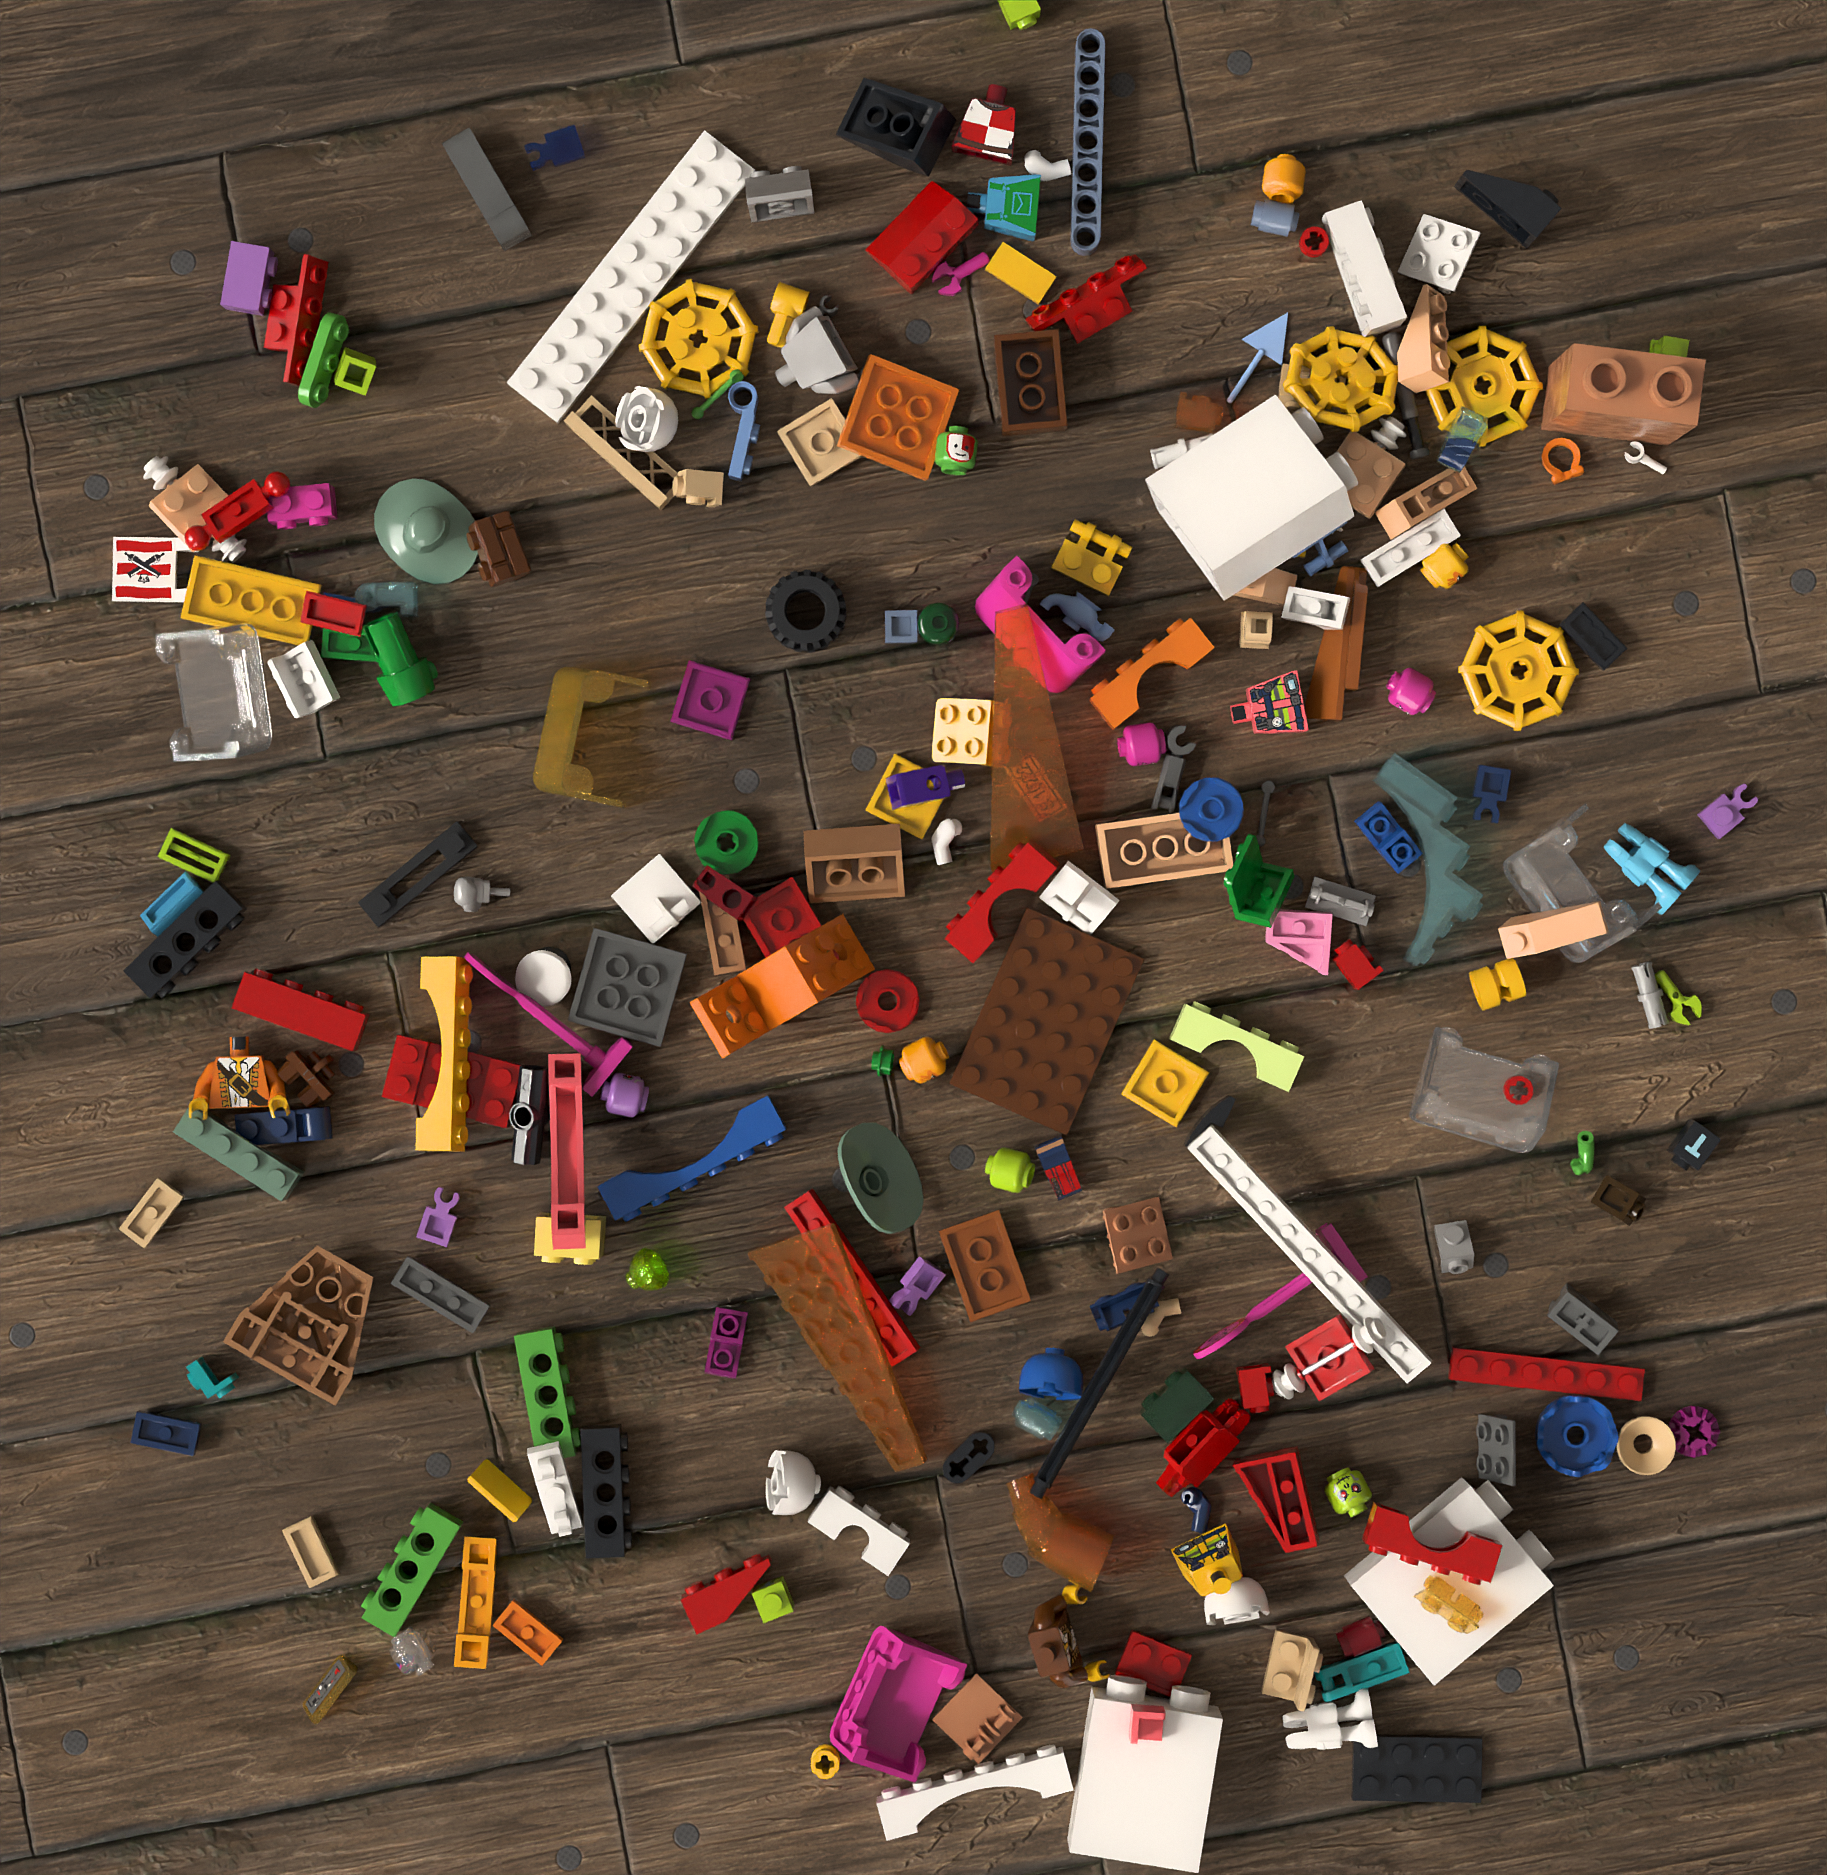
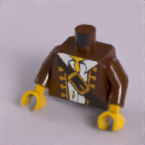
M1067 1585L1064 1587L1062 1595L1058 1594L1040 1604L1034 1611V1619L1028 1631L1029 1642L1040 1677L1049 1676L1050 1680L1061 1688L1086 1683L1088 1680L1096 1682L1107 1679L1110 1674L1101 1675L1099 1671L1100 1664L1107 1663L1105 1660L1091 1662L1085 1668L1082 1667L1083 1662L1067 1611V1604H1084L1087 1601V1596L1077 1597V1592L1080 1588L1084 1587L1083 1585Z

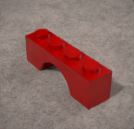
M1030 839L1026 845L1020 841L1008 855L1012 859L1005 869L999 865L987 879L992 883L984 893L978 889L966 903L971 907L964 916L957 913L946 926L950 932L944 939L973 964L998 936L992 922V908L996 898L1012 889H1027L1037 892L1060 865L1056 859L1033 839Z
M1373 1502L1362 1538L1365 1544L1369 1545L1368 1550L1387 1556L1388 1551L1399 1554V1560L1418 1566L1419 1561L1431 1564V1570L1444 1575H1450V1571L1463 1574L1462 1580L1476 1585H1481L1482 1581L1491 1583L1503 1546L1497 1540L1468 1531L1452 1545L1441 1548L1426 1546L1414 1538L1410 1529L1409 1516L1404 1511Z

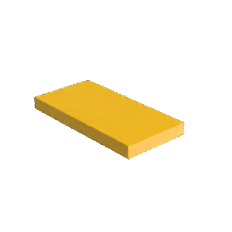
M194 555L180 618L299 646L310 640L313 625L300 622L305 593L310 591L320 594L322 585Z

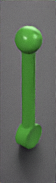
M739 369L733 370L729 375V380L700 407L693 408V418L701 419L704 416V411L734 383L741 382L744 378L742 372Z

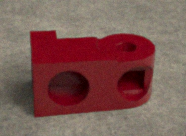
M706 865L692 885V887L705 895L708 900L740 922L743 921L758 899L708 865Z

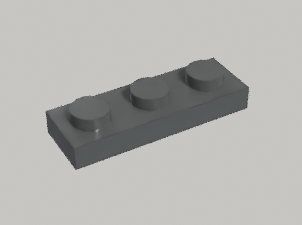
M409 1255L391 1282L395 1287L471 1333L476 1331L491 1306Z

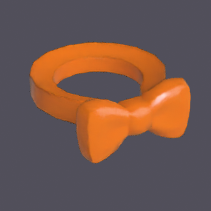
M1556 438L1548 442L1543 448L1542 464L1546 471L1553 475L1551 481L1554 485L1564 480L1581 476L1584 473V467L1579 465L1581 458L1580 450L1570 439ZM1564 446L1571 450L1574 459L1570 470L1562 472L1551 465L1548 455L1553 448Z

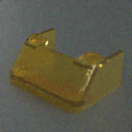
M571 666L559 669L553 678L533 772V781L536 787L550 794L625 809L626 803L623 801L592 795L594 779L591 772L583 766L571 764L584 701L593 703L605 702L611 697L615 683L646 690L651 689V683L647 680L599 670Z

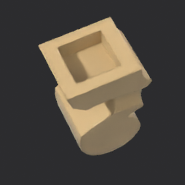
M1241 612L1240 648L1269 649L1272 637V613Z

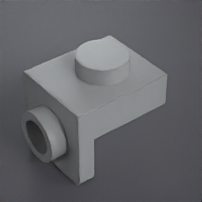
M1467 1221L1435 1225L1434 1232L1441 1258V1272L1460 1274L1473 1268L1474 1251Z

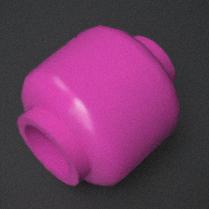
M1411 667L1406 668L1401 673L1395 671L1386 685V688L1390 690L1388 700L1392 705L1409 715H1415L1418 712L1424 713L1436 695V691L1433 690L1434 683L1430 678Z
M1151 722L1128 725L1124 728L1123 737L1117 738L1119 756H1125L1128 764L1131 766L1158 763L1161 755L1166 753L1164 732L1162 729H1157L1156 725Z

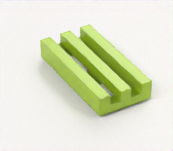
M174 828L170 829L158 855L159 858L212 883L220 880L219 877L231 856ZM174 837L219 857V862L216 863L173 843ZM169 848L215 869L213 875L167 854Z

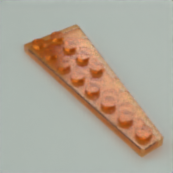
M1027 604L995 611L989 861L992 872L999 865L1004 869L1009 865L1012 859L1008 855L1020 841L1026 845L1030 839H1033L1052 857L1084 850Z
M835 1223L749 1251L747 1253L749 1259L754 1260L765 1276L763 1279L768 1286L771 1285L781 1299L783 1309L786 1313L790 1312L802 1330L800 1332L822 1366L825 1370L829 1369L840 1385L838 1389L842 1395L846 1394L857 1410L855 1414L859 1420L866 1423L877 1439L875 1443L894 1471L898 1472L924 1464L928 1460Z

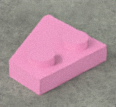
M1280 909L1272 927H1266L1265 941L1273 947L1288 953L1296 960L1311 966L1319 973L1328 975L1333 914L1332 912Z

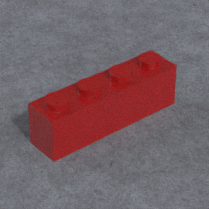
M255 968L253 973L244 972L232 1009L350 1051L358 1050L370 1014L362 1012L364 1006L348 1000L345 1001L344 1005L332 1001L334 995L317 989L314 994L302 990L303 984L289 979H285L284 984L272 980V973Z

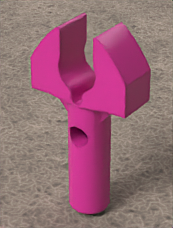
M982 252L956 268L948 266L945 261L937 266L932 283L943 276H954L949 286H945L938 291L941 295L954 296L962 291L960 287L961 280L990 262L989 256Z

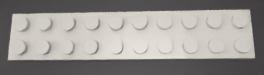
M704 130L507 381V384L559 424L649 309L648 305L650 302H654L744 188L745 178H751V173L755 172V169Z

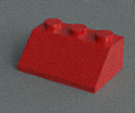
M931 181L865 251L912 295L936 270L937 266L942 264L978 226V218L955 196Z

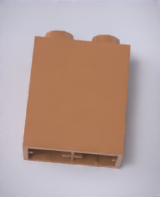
M1574 343L1548 367L1541 430L1668 446L1698 426L1706 360Z

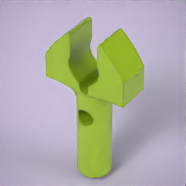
M1664 970L1658 971L1655 974L1656 981L1672 1002V1011L1667 1014L1676 1023L1691 1025L1682 1014L1683 1007L1681 1004L1689 1006L1695 1016L1700 1018L1702 1012L1701 1001L1696 995L1690 997L1683 996Z

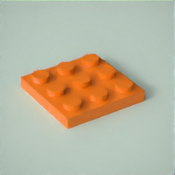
M870 354L866 360L837 446L924 481L928 480L935 461L937 437L940 433L945 432L959 389Z

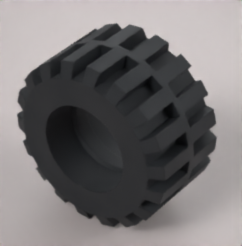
M807 569L801 572H797V570L790 572V575L781 577L779 582L775 586L773 585L770 590V595L766 600L765 611L768 626L774 637L783 646L791 648L796 652L805 651L811 653L815 652V650H823L838 638V635L845 626L847 611L843 594L836 583L821 572H812ZM800 593H813L824 603V619L814 629L800 630L794 627L788 619V604L794 596Z

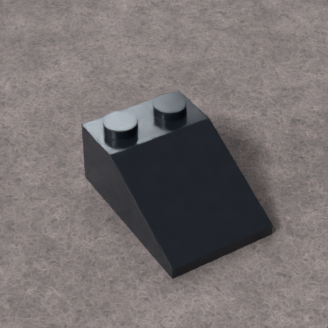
M863 78L836 135L904 169L929 177L953 129L956 119L942 103Z
M1466 170L1454 186L1526 249L1562 209L1557 204L1559 201L1556 196L1546 189L1541 191L1535 186L1471 170Z

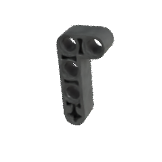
M467 128L442 143L444 149L502 249L506 251L532 236L471 129Z

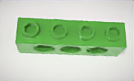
M555 1326L516 1333L514 1340L534 1447L559 1441L564 1458L575 1456L578 1452L577 1447H581V1435L579 1428H573L571 1418L572 1415H576V1408L573 1396H567L565 1384L570 1383V1375L567 1364L562 1365L560 1352H564L562 1334L556 1333ZM536 1355H548L552 1361L551 1368L548 1370L539 1369L535 1364ZM549 1385L556 1389L558 1396L555 1401L548 1402L542 1398L541 1388L543 1386ZM551 1417L559 1418L563 1423V1431L560 1433L550 1432L546 1425L547 1419Z
M431 1502L426 1509L419 1507L410 1524L415 1526L409 1537L403 1535L394 1549V1552L399 1555L393 1565L388 1562L386 1563L377 1578L382 1581L377 1592L370 1590L361 1605L362 1608L366 1609L361 1618L394 1638L400 1631L463 1524V1521ZM429 1533L434 1539V1546L431 1548L422 1547L418 1541L419 1534ZM407 1560L413 1561L418 1567V1573L413 1576L405 1574L402 1570V1563ZM389 1588L397 1589L401 1594V1602L391 1603L388 1601L386 1590Z

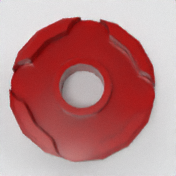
M889 969L876 971L865 978L857 990L856 1006L858 1014L863 1022L875 1031L884 1033L900 1031L911 1024L918 1013L920 999L917 987L908 976L900 971ZM892 992L896 996L897 1005L895 1008L887 1011L879 1006L878 999L882 993Z

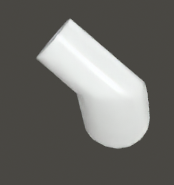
M1036 150L1027 152L1024 157V166L1027 171L1032 175H1041V181H1050L1071 175L1068 159L1050 163Z
M945 819L939 824L932 835L931 840L937 865L953 862L949 844L954 836L960 835L962 832V824L957 819Z

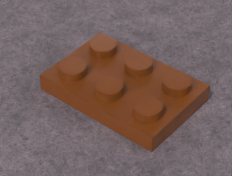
M999 1209L938 1230L970 1322L1031 1301Z

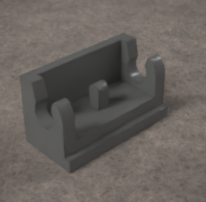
M1568 1283L1562 1287L1559 1298L1555 1302L1552 1301L1549 1305L1547 1316L1597 1355L1601 1353L1619 1331L1616 1320Z

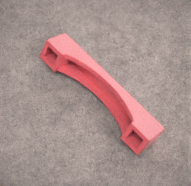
M581 1053L548 1054L553 1250L586 1248Z

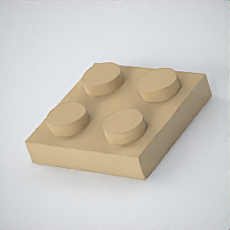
M832 398L777 431L810 487L862 457L837 446L845 419Z

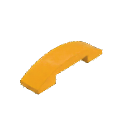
M464 1537L463 1575L454 1667L487 1668L496 1577L497 1539Z

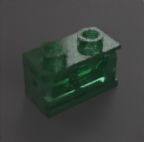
M1187 1368L1181 1372L1178 1369L1173 1371L1164 1380V1383L1167 1385L1158 1394L1155 1391L1151 1392L1141 1402L1143 1407L1139 1411L1141 1416L1167 1443L1214 1400L1213 1396Z

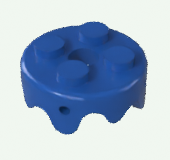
M1577 1394L1562 1396L1548 1404L1541 1412L1535 1429L1536 1445L1546 1463L1556 1471L1573 1477H1582L1586 1474L1605 1469L1612 1460L1619 1438L1611 1412L1598 1401L1588 1396ZM1573 1426H1580L1584 1431L1583 1439L1578 1443H1570L1567 1439V1432Z

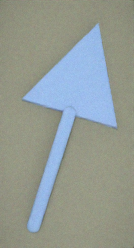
M1288 312L1242 339L1257 349L1258 353L1227 398L1228 403L1234 401L1263 355H1266L1282 366Z

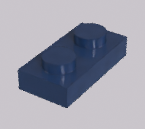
M139 1410L136 1413L130 1443L194 1456L196 1455L202 1423Z

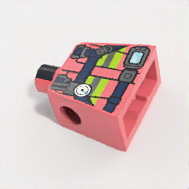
M1297 670L1247 688V702L1230 705L1233 724L1251 721L1254 734L1304 733L1309 731Z

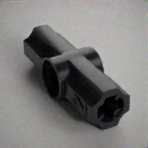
M525 1064L519 1068L517 1102L510 1109L509 1113L510 1122L514 1127L511 1157L514 1163L537 1165L541 1161L543 1128L550 1120V1107L546 1103L549 1069H546L545 1066Z

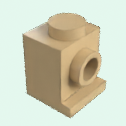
M693 469L679 471L673 480V495L677 498H686V504L705 505L706 500V507L722 505L724 473Z

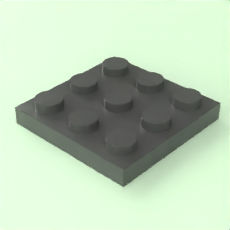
M594 928L568 1021L661 1047L687 954Z

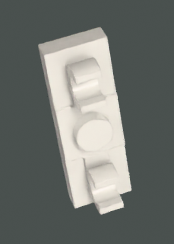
M1442 509L1362 558L1361 562L1376 586L1379 587L1434 553L1441 544H1449L1461 535L1445 509Z
M559 1441L527 1448L528 1459L551 1534L558 1533L559 1537L572 1534V1529L583 1527V1520Z

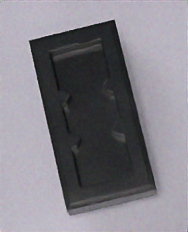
M1584 602L1559 624L1564 632L1602 671L1606 670L1628 649Z

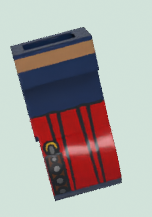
M1061 1135L1034 1146L1058 1201L1082 1191Z

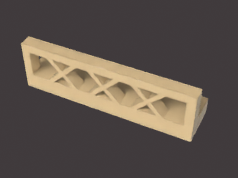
M591 395L576 413L572 411L564 420L565 424L655 506L662 510L674 495L672 488L664 495L655 486L654 474H669L674 479L678 473L654 451L645 452L650 457V470H637L631 465V453L642 451L628 448L614 449L607 443V431H621V428L616 427V417ZM594 406L602 414L603 427H589L581 418ZM606 418L615 426L607 427ZM596 432H603V438H601ZM619 453H627V460ZM654 461L662 469L654 470ZM643 475H650L651 482Z

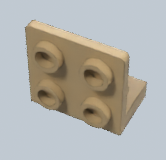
M1278 1629L1275 1630L1261 1689L1262 1694L1294 1701L1297 1709L1305 1712L1306 1704H1312L1314 1699L1315 1685H1312L1314 1672L1319 1673L1323 1654L1319 1653L1320 1648L1314 1638Z

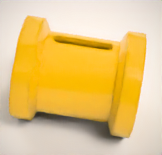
M819 1745L812 1753V1772L820 1779L832 1778L839 1770V1752L832 1745ZM823 1755H827L828 1760L831 1761L828 1768H823V1764L820 1762Z

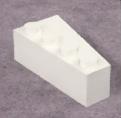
M1361 200L1326 212L1322 217V221L1361 335L1364 337L1375 336L1400 327L1407 318V315L1395 287V280L1391 269L1388 268L1384 259L1385 252L1379 237L1376 238L1373 231L1374 219L1370 208H1364Z

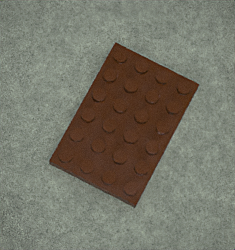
M1026 908L949 1084L1067 1135L1144 959Z

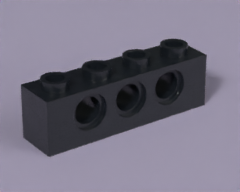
M215 881L123 971L150 999L157 998L158 996L164 998L176 987L173 981L181 973L184 976L188 975L197 967L199 962L196 959L204 951L209 954L222 942L219 938L221 934L227 929L233 931L244 921L245 917L242 914L247 908L221 881ZM212 910L218 916V923L214 928L209 929L204 924V916L208 911ZM186 933L192 934L195 938V946L190 951L184 950L181 946V938ZM164 955L168 956L172 961V968L166 974L162 973L158 968V960Z
M622 1424L583 1426L581 1428L586 1558L625 1557L627 1548H632L631 1528L626 1529L625 1516H631L630 1496H624V1484H629L630 1481L629 1464H623V1452H628V1433L622 1432ZM601 1451L610 1452L614 1456V1464L609 1467L602 1466L597 1460V1454ZM603 1483L613 1485L616 1491L615 1496L610 1499L603 1498L598 1491L599 1485ZM605 1515L614 1517L617 1527L611 1531L604 1530L600 1525V1518Z

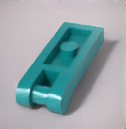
M1394 1641L1359 1656H1352L1333 1664L1321 1666L1319 1673L1314 1672V1675L1323 1687L1321 1694L1324 1702H1329L1410 1672L1400 1644ZM1342 1674L1344 1683L1335 1686L1333 1676Z

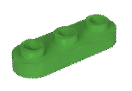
M329 312L325 314L320 322L298 390V399L303 405L317 408L328 397V386L333 372L338 367V356L342 344L349 333L346 319L342 315Z

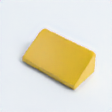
M485 1459L467 1479L476 1490L512 1522H516L533 1501L529 1495L488 1459Z

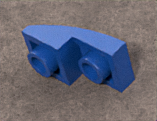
M1379 801L1354 821L1397 874L1423 854L1407 832L1399 826L1389 811Z

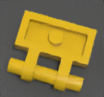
M1075 519L1070 531L1081 537L1077 544L1065 539L1051 569L1109 597L1123 568L1112 562L1115 553L1128 558L1133 547L1122 542L1123 538L1115 534L1111 537L1095 529L1096 525L1090 522L1085 524ZM1089 541L1107 548L1103 557L1086 549Z

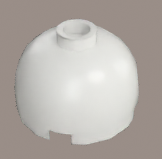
M637 386L635 387L636 390L632 393H626L622 397L617 408L616 427L621 428L623 437H619V439L626 448L642 452H653L667 446L673 439L678 426V412L674 402L664 392Z
M775 1450L772 1453L768 1467H774L771 1479L766 1477L768 1509L774 1510L773 1515H794L804 1511L811 1504L814 1494H818L820 1491V1476L815 1474V1469L810 1460L798 1452Z
M1242 1577L1231 1584V1589L1227 1593L1220 1595L1213 1592L1207 1595L1204 1600L1207 1625H1216L1215 1619L1223 1618L1224 1625L1260 1618L1259 1611L1265 1615L1270 1613L1264 1589L1252 1578Z

